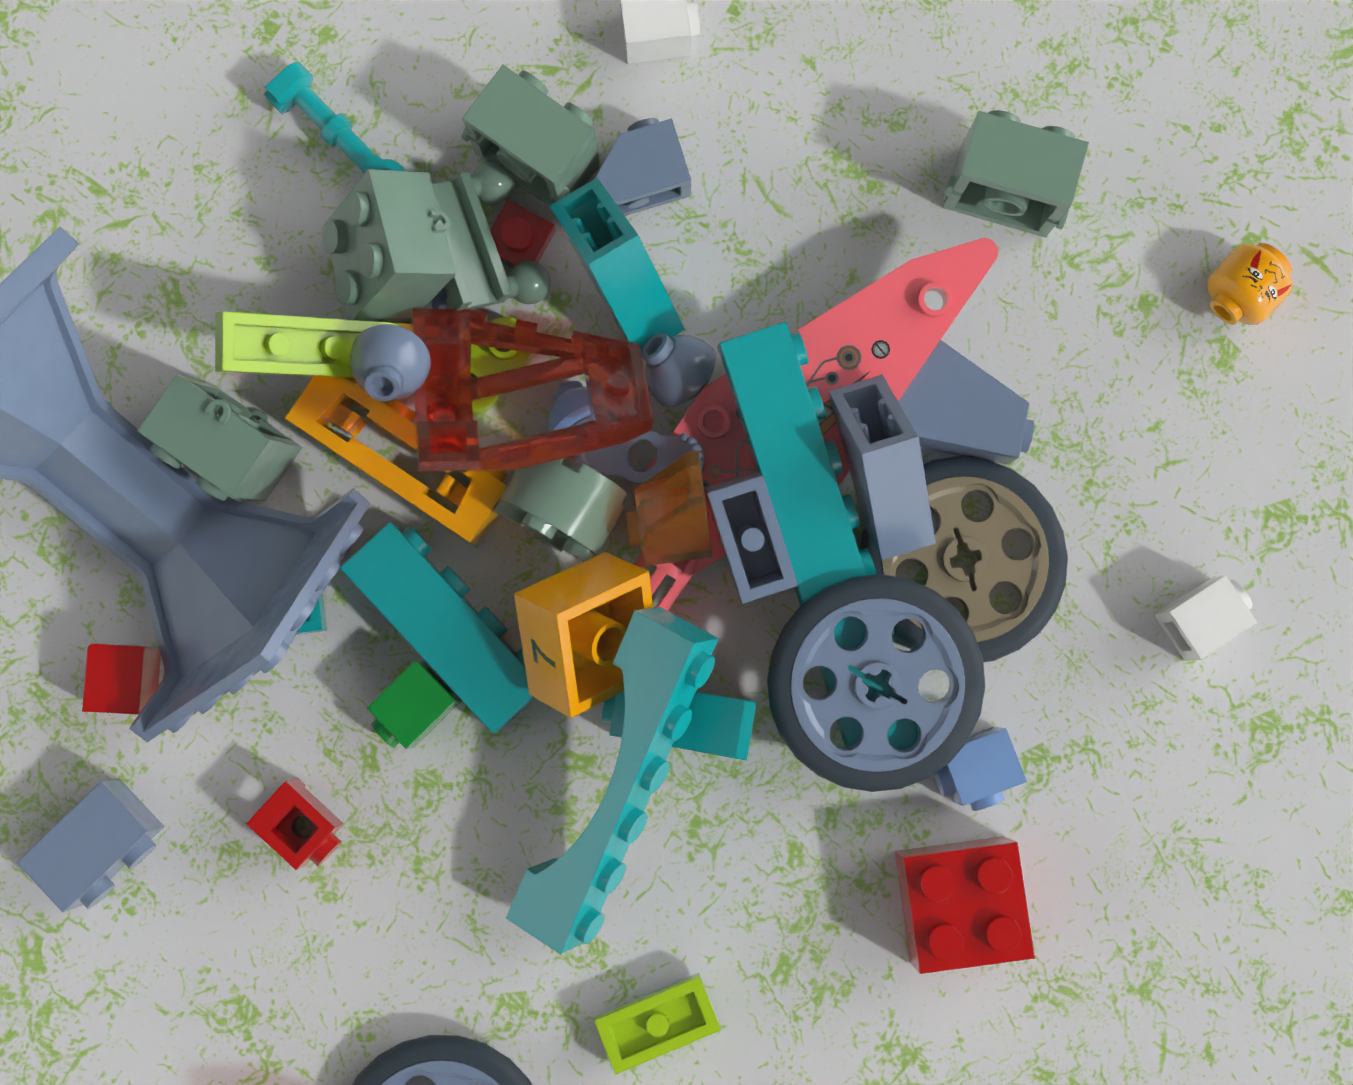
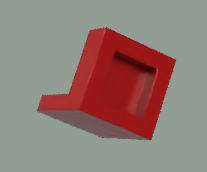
M90 644L87 648L82 712L139 715L159 686L160 649L147 646Z

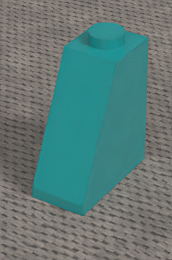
M598 178L550 205L554 216L615 323L637 357L641 356L644 345L655 334L663 332L668 337H671L685 330L638 233Z
M624 691L604 701L601 722L611 723L610 736L622 738L624 723ZM695 692L688 708L692 710L690 724L685 733L677 741H674L672 747L747 761L756 702Z

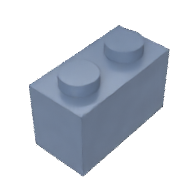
M756 470L703 487L741 602L744 604L798 586L764 476Z
M121 779L101 781L16 863L62 913L83 905L90 909L113 890L115 884L110 879L124 865L129 869L134 868L156 848L157 845L152 839L165 826Z

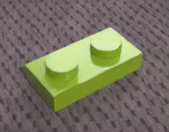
M700 973L597 1015L594 1019L615 1075L721 1031V1025Z

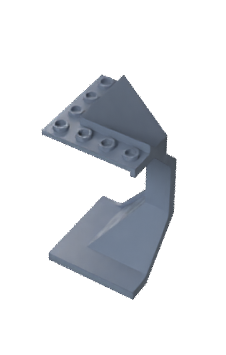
M59 227L0 283V479L20 481L32 487L131 568L141 580L164 664V676L129 729L144 741L149 742L167 729L172 733L177 732L192 715L198 711L201 714L206 713L216 704L221 696L227 692L231 694L237 693L253 675L259 671L267 673L279 663L299 629L313 611L315 604L328 583L337 573L340 564L352 545L361 535L363 527L358 522L371 503L353 488L318 515L305 517L244 502L241 503L231 499L222 501L200 488L195 483L197 479L183 467L175 468L156 457L149 450L153 442L139 433L134 425L111 407L99 390L57 281L59 266L75 250L79 243L63 228Z

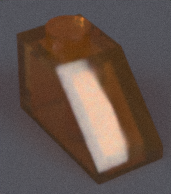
M699 451L687 452L634 489L636 511L626 512L630 546L641 545L645 566L713 557Z

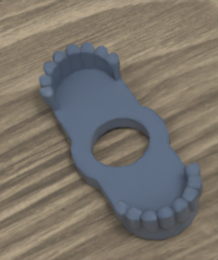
M594 425L592 428H586L584 433H579L577 436L578 440H575L573 443L575 449H573L572 454L576 457L575 463L582 466V464H585L602 475L625 477L627 480L638 484L652 483L655 480L684 484L697 478L705 464V455L702 447L695 438L685 433L678 437L660 435L658 432L647 428H638L630 432L605 430L598 425ZM640 440L650 441L657 450L656 462L646 472L635 471L628 462L630 448Z

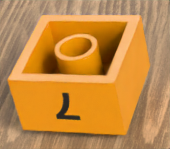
M604 552L514 593L529 695L564 715L573 718L624 691L622 669L612 663L634 611L653 608L649 571Z

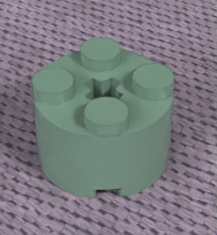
M533 441L499 498V503L494 512L522 528L525 525L535 532L534 537L542 543L561 553L564 550L582 562L597 556L625 508L624 506L629 499L627 493L617 484L585 464L579 466L564 459L565 453L544 443Z

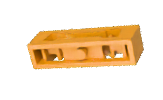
M314 376L285 419L477 547L498 516L494 510L507 486L502 482L508 474L482 456L478 458L475 464L457 453L462 444L437 426H434L430 433H427L412 423V420L417 415L413 410L398 400L382 403L373 399L359 386L355 378ZM353 402L369 412L366 416L375 425L448 474L453 468L471 480L469 487L466 488L446 474L435 490L458 506L455 514L434 501L432 497L435 493L426 485L355 439L367 422L358 414L348 409ZM333 424H336L353 437L346 442L328 429Z

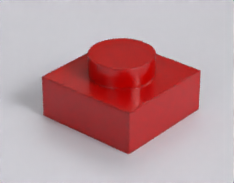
M507 200L490 231L501 262L514 267L516 264L528 260L539 263L556 232L555 224Z

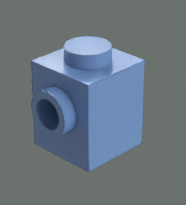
M994 727L970 736L969 741L954 759L933 774L943 797L951 795L954 803L962 806L970 804L973 811L982 810L1004 801L1002 791L1027 782L1007 728Z

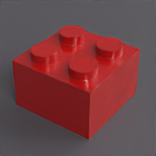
M1002 836L894 851L910 963L919 974L1035 959L1018 842Z

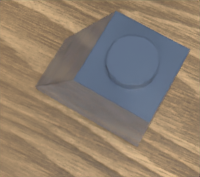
M942 340L939 341L898 401L919 436L920 447L971 458L988 459L1006 465L1018 459L1020 452L1027 453L1034 432V421L1027 419L1029 402Z
M883 374L829 391L831 405L864 525L881 560L907 554L936 544L919 436Z

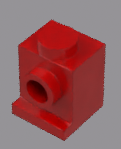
M299 778L285 781L246 823L295 870L306 866L310 861L317 867L326 861L341 844L342 841L335 834L344 825L340 819L305 788L306 785ZM302 815L313 822L314 828L309 836L301 835L296 828L297 820Z

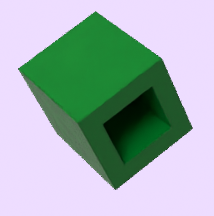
M415 660L367 707V710L376 718L371 723L372 728L388 745L395 748L400 743L405 749L414 748L462 700L424 661Z

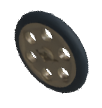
M962 456L932 460L923 464L930 509L936 514L938 519V528L934 533L936 544L907 554L881 560L864 527L861 535L860 550L868 549L877 575L883 574L896 577L897 566L904 560H914L920 563L926 573L924 586L935 590L943 598H955L964 605L966 610L965 621L974 632L983 657V663L998 660L1020 650L1041 633L1056 612L1066 586L1068 554L1064 531L1053 507L1037 487L1011 468L988 459ZM969 492H979L984 494L989 500L990 513L988 518L982 522L970 521L962 513L961 501L964 495ZM953 529L956 530L958 541L955 538ZM1017 529L1023 531L1028 536L1031 548L1025 559L1013 560L1003 552L1001 541L1008 530ZM958 543L962 545L965 553L975 552L977 556V562L970 565L971 574L969 577L965 575L962 568H952L950 565V558L957 555L956 545ZM969 581L972 582V586L974 589L973 591L971 590ZM997 583H1008L1018 593V605L1010 614H1001L990 605L989 594ZM904 619L894 626V634L892 636L912 650L921 643L923 629L917 620Z

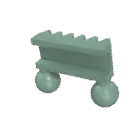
M489 160L478 165L472 175L469 172L459 173L455 180L433 183L439 210L446 213L450 219V227L445 233L456 270V275L443 288L447 289L449 294L446 302L447 310H454L455 312L504 303L511 297L522 304L528 305L542 301L547 296L551 286L548 271L540 263L528 260L516 264L506 276L479 201L480 199L484 203L493 205L506 201L514 190L515 180L513 173L500 161ZM439 220L437 223H433V224H434V225H443V222H442L441 220Z

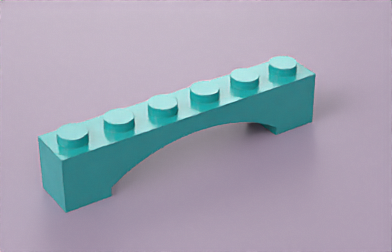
M662 607L634 611L612 663L621 668L623 673L625 698L623 733L614 772L597 811L576 842L559 859L553 858L526 869L506 916L507 920L559 954L580 944L590 943L600 931L605 918L604 914L601 913L608 894L617 888L625 874L626 865L622 861L627 849L642 833L648 819V815L644 810L650 796L660 788L669 772L670 763L666 759L674 741H677L685 733L690 724L692 710L688 708L698 688L705 684L714 668L715 658L711 655L719 638Z

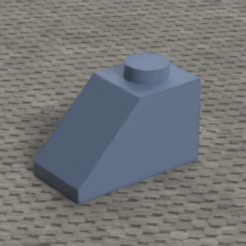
M647 118L630 125L627 132L618 135L595 179L598 178L625 216L691 196V177L672 118L661 122L657 118Z

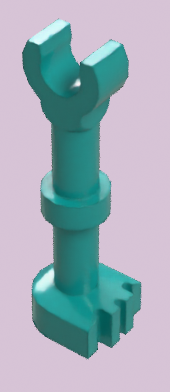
M300 62L288 65L265 86L267 91L264 93V96L282 115L297 105L321 129L320 137L331 147L337 145L358 166L363 174L368 169L405 171L398 162L391 159H381L352 131L353 123L342 113L336 115L310 88L313 75Z

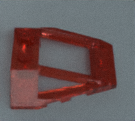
M412 309L413 333L424 342L431 359L430 371L425 382L414 392L417 473L517 470L626 443L652 430L654 418L640 344L573 331L571 339L537 332L538 323L517 319L515 327L488 322V313L471 309L459 311L455 309ZM471 344L560 357L470 379ZM585 374L591 421L479 448L477 420H473L472 401Z

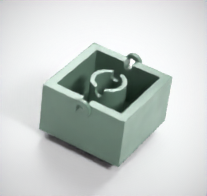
M502 64L462 117L465 129L461 138L466 142L471 141L475 154L482 160L500 161L513 173L516 184L550 207L553 203L584 186L599 167L595 129L592 127L594 123L576 105L567 102L563 107L547 96L548 89L529 72L522 70L518 75Z
M993 110L988 113L979 111L959 148L953 173L946 185L944 193L946 197L943 208L1045 238L1055 226L1057 229L1062 230L1069 208L1073 202L1089 142L1076 139L1071 131L1062 127L1045 126L1041 129L1020 123L1019 117L1006 111Z
M368 169L323 225V245L325 250L330 253L336 275V297L343 304L347 320L409 324L456 275L445 233L450 227V219L446 213L439 210L429 173ZM439 220H441V221L443 222V225H434V224H433V223H437Z
M179 374L174 376L137 430L153 442L149 450L156 457L175 468H180L182 464L186 465L200 475L195 483L204 491L222 501H225L228 496L241 503L245 499L266 501L303 448L269 424L267 415L264 412L249 410L215 385ZM259 416L261 419L258 421L254 417Z

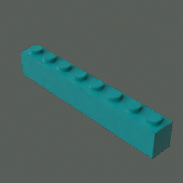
M783 322L719 343L717 348L755 467L764 476L798 586L794 587L800 606L827 586L851 577L877 575L868 549L858 550L852 529L860 526L859 516L851 495L841 496L835 475L843 472L842 462L834 441L824 442L818 420L826 418V413L816 385L807 388L801 366L808 364L809 360L800 332L790 333L787 322ZM846 617L840 620L834 628V639L837 645L845 649L859 646L865 638L866 629L864 623L857 617ZM852 665L848 666V669L858 674L868 687L866 697L871 698L876 692H881L884 695L888 693L901 702L904 701L905 698L895 693L885 681L887 670L882 669L875 676L870 673L864 674ZM819 666L829 694L834 688V673L828 667ZM852 717L837 719L845 747L854 745L861 736L859 721ZM904 718L892 723L887 733L890 746L896 749L911 747L918 738L919 730L917 724L910 719Z

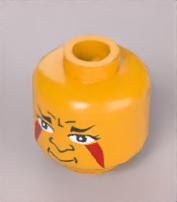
M1266 243L1239 245L1232 250L1207 279V290L1212 298L1209 304L1211 310L1218 318L1231 325L1237 322L1246 325H1258L1265 321L1292 291V278L1290 275L1292 267L1289 260L1278 249Z

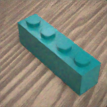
M389 522L342 565L340 569L493 734L499 733L535 699L529 695L522 648L516 653L503 640L501 636L508 629L489 608L485 606L477 612L463 597L471 589L448 565L440 572L426 557L433 548L411 525L402 531L398 526Z

